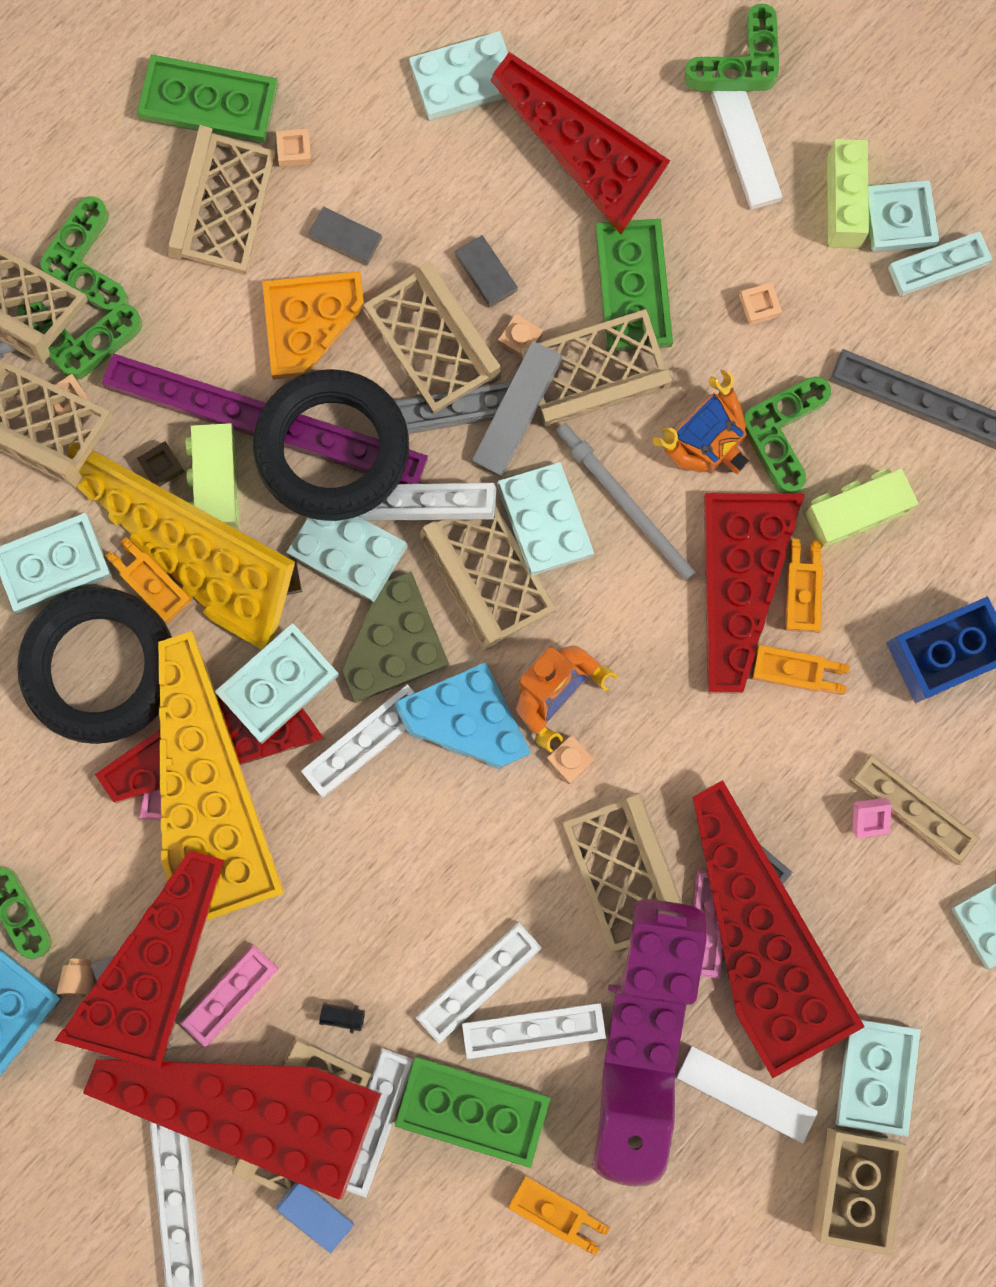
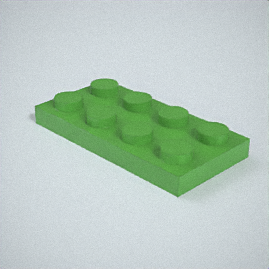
M151 54L137 116L139 120L197 131L199 125L213 128L212 133L265 143L279 84L277 78Z
M661 218L631 220L621 235L610 222L596 223L595 232L604 322L647 309L659 348L672 347L673 336ZM638 320L628 323L623 334L641 342L645 334L642 321ZM622 326L613 329L620 332ZM605 332L606 351L609 352L617 337ZM646 338L644 345L650 347L648 339ZM620 339L614 351L637 350V347Z
M415 1056L395 1127L531 1168L551 1097Z

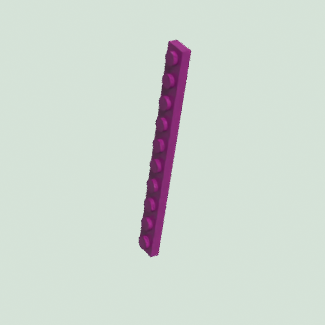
M114 353L102 380L104 388L214 424L231 423L234 430L254 436L258 417L266 404L265 402ZM300 414L288 429L284 446L367 473L376 460L380 441L379 439ZM409 449L406 469L399 484H420L428 461V455Z

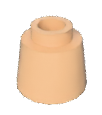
M69 959V964L62 968L56 995L87 997L96 984L90 960Z

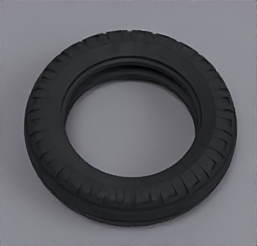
M325 369L308 372L290 380L270 397L263 407L255 426L253 453L258 473L264 485L281 504L293 512L311 519L340 521L355 518L373 510L395 490L406 469L409 456V434L400 408L381 386L369 378L354 372ZM325 403L345 404L362 412L374 425L380 441L376 460L369 471L357 481L336 488L319 487L304 481L293 472L284 456L285 437L294 420L309 408Z
M95 587L65 594L47 605L34 618L23 637L17 664L18 680L22 695L36 718L48 729L62 737L90 744L109 743L127 738L142 730L159 714L158 642L171 638V633L163 619L151 606L127 592L112 588ZM95 619L117 621L129 627L141 643L144 652V672L139 686L124 703L107 711L84 712L72 708L60 697L53 684L51 662L56 646L69 630L83 622Z

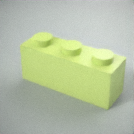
M835 139L828 153V247L860 248L869 234L868 140Z
M231 423L191 426V437H186L187 456L192 457V469L187 470L188 488L193 489L194 501L189 503L231 527L240 529L236 432Z
M887 468L871 476L872 481L861 485L860 481H855L841 488V494L831 497L827 493L811 501L812 506L805 512V516L816 540L821 542V549L907 514L919 505L903 469L891 472Z

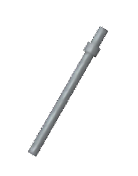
M567 423L562 424L556 432L572 449V456L578 463L583 462L676 571L687 581L696 572L594 456V449L586 440L581 441Z

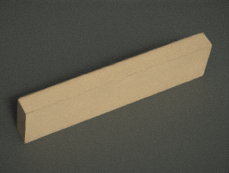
M872 753L866 756L848 780L871 799L887 798L892 804L891 814L956 865L962 864L980 839L973 831Z

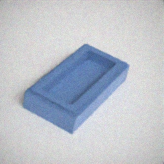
M297 1182L276 1205L279 1213L330 1254L354 1226L350 1218L314 1189Z

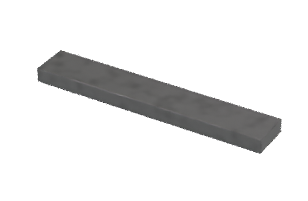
M842 349L829 382L996 449L995 410L845 349Z

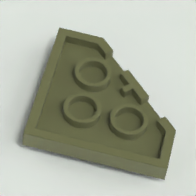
M412 572L385 583L374 603L372 602L342 672L355 703L449 666Z

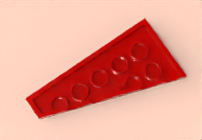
M509 52L494 71L490 81L621 235L671 160Z
M705 493L708 694H742L744 692L756 654L758 641L766 622L768 609L775 593L805 494Z
M216 694L240 765L325 739L302 708L261 744ZM160 729L95 774L114 803H120L160 790Z
M189 850L165 884L161 893L147 909L134 931L130 933L98 978L97 983L85 1000L81 1002L74 1012L75 1014L54 1041L154 1069H161L225 860Z

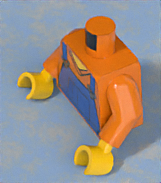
M720 370L723 375L721 384H719L716 377L711 376L709 378V385L719 390L718 395L713 392L676 431L673 428L661 427L660 430L664 432L665 440L659 437L653 438V444L656 447H664L666 454L680 469L700 473L706 471L712 474L724 463L738 475L750 462L737 448L747 435L745 431L746 423L740 402L732 388L734 377L730 372Z
M550 646L518 682L520 696L516 705L517 713L532 733L536 734V744L549 752H553L550 748L551 739L562 743L563 738L559 733L545 727L546 724L583 684L588 675H591L592 681L605 691L610 690L604 685L607 677L612 676L618 680V676L605 665H599L597 660L578 646L564 647L559 651Z

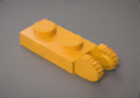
M125 536L120 541L122 546L137 559L126 567L122 560L111 551L105 557L121 572L119 575L169 624L192 600L145 552L142 553Z
M791 539L789 564L787 565L785 631L819 633L821 631L823 583L820 540H812L809 547L810 564L800 563V540Z
M758 645L751 679L814 692L822 691L844 695L847 686L836 682L822 681L823 671L844 675L849 674L850 666L825 660L826 657Z
M526 1174L508 1205V1209L566 1243L570 1245L574 1243L593 1255L597 1254L600 1247L593 1240L577 1234L581 1224L585 1223L596 1232L605 1235L608 1234L611 1228L606 1223L588 1214V1211Z

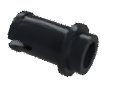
M324 1002L320 1013L319 1025L350 1029V1033L354 1034L355 1031H362L365 1010H360L358 1005H355L354 1008Z

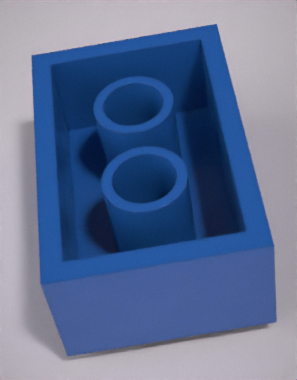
M988 596L900 634L886 643L915 704L996 668V612Z

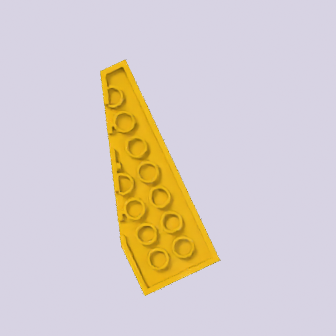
M79 442L69 445L67 457L71 459L75 457L81 448ZM92 450L79 470L82 478L77 487L92 502L98 501L109 512L108 518L116 526L121 524L131 534L129 539L142 552H145L166 574H171L183 586L182 590L190 599L194 597L205 608L203 613L211 621L261 650L276 638L295 561Z
M189 631L158 642L161 737V864L168 881L189 850L225 860L206 920L208 921L284 894L285 891L194 631Z

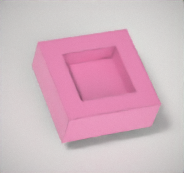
M887 798L854 802L852 832L857 838L890 834L892 804Z

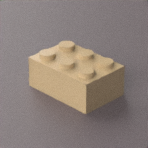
M827 1127L811 1235L820 1243L892 1256L907 1145L895 1139Z

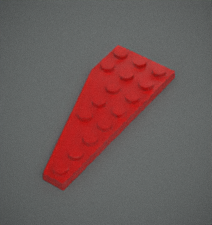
M722 780L692 798L736 1015L773 1079L863 1029L865 1026Z
M96 1059L83 1094L338 1200H342L382 1094L318 1067L163 1062L161 1069L158 1070L126 1060Z

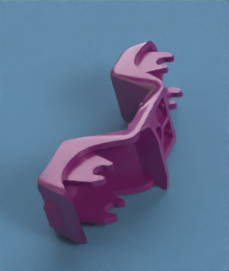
M642 899L634 906L630 944L623 975L618 979L617 985L609 984L608 990L615 993V1000L603 1067L600 1120L592 1165L593 1170L598 1175L617 1184L633 1187L649 1186L661 1180L667 1169L675 1123V1070L686 1005L693 1004L697 1000L707 940L705 914L692 905L655 899ZM632 1136H639L642 1139V1144L638 1148H632L628 1144L629 1139Z

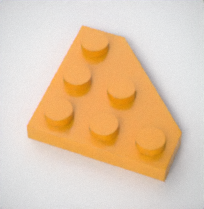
M360 271L262 281L272 379L295 378L310 372L364 308V298Z

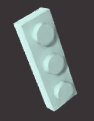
M978 231L893 262L889 265L888 270L899 296L902 297L987 266L993 259L981 232Z

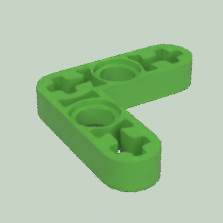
M756 4L749 10L746 24L747 56L695 57L686 64L685 84L690 89L696 91H765L773 88L777 82L779 72L777 15L774 8L768 4ZM758 18H763L765 23L764 30H759ZM760 42L767 43L771 47V49L765 52L758 51L754 47V45ZM727 69H735L740 73V76L731 79L725 77L723 72ZM713 70H717V77H713ZM746 70H750V72H749V76H750V77H745V76H746ZM696 71H702V77H698ZM760 71H766L767 76H762Z
M88 196L77 204L40 261L41 269L43 272L84 293L88 299L87 303L108 314L121 305H128V296L119 283L81 262L109 219V213L103 201L97 197ZM97 208L99 215L97 217L92 215L88 218L86 212L88 210L94 211ZM85 224H87L89 231L83 227ZM72 233H81L83 235V242L77 247H70L66 244L67 237ZM61 261L64 268L70 272L69 277L59 269L53 271L50 265L52 263L58 264ZM83 275H89L93 278L92 286L86 290L76 287L77 279ZM100 288L110 296H114L117 293L119 301L117 303L111 301L108 305L104 295L99 293Z
M42 302L30 303L31 310L35 313L48 311ZM25 304L18 306L17 316L27 315ZM120 305L76 340L64 329L61 332L63 336L62 342L56 347H48L51 354L49 357L67 377L73 374L77 380L82 379L133 339L141 331L142 319L134 307ZM123 316L128 319L131 318L132 325L130 327L122 325L120 318ZM52 319L42 321L45 325L41 328L33 322L34 329L44 335L53 325ZM110 325H112L114 331L116 330V332L119 335V337H117L116 339L112 334L111 330L108 329ZM102 334L108 336L109 344L106 348L96 350L92 347V341L96 336ZM86 346L90 354L94 356L92 359H89L87 354L84 353L83 347ZM73 357L79 360L80 368L76 369L71 366L69 360Z
M814 376L753 406L744 416L746 437L775 488L782 494H796L806 482V474L781 428L820 409L826 404L831 395V387L821 377ZM811 386L814 390L820 389L822 391L819 400L816 396H812L802 404L801 398L809 393ZM781 400L791 401L795 406V413L789 416L781 414L778 410V402ZM769 411L771 412L772 417L764 422L762 429L758 425L751 426L750 423L754 415L757 419H761L767 416ZM768 443L779 444L783 451L782 456L777 459L768 457L765 452V446ZM786 459L790 463L786 464L785 470L790 476L794 474L797 476L794 486L790 482L785 484L782 481L786 476L782 466L778 470L774 468L780 466Z
M0 867V876H7L9 879L5 883L8 893L14 894L16 891L18 893V896L7 899L3 904L0 901V919L16 949L23 957L28 959L43 957L51 948V936L17 874L8 867ZM0 889V899L7 898L5 892ZM17 902L22 903L27 911L24 920L19 923L13 922L8 915L10 907ZM32 921L35 926L28 928L31 935L42 938V941L38 944L40 949L38 952L35 949H27L26 944L30 942L27 932H21L20 934L17 932V929L28 926Z

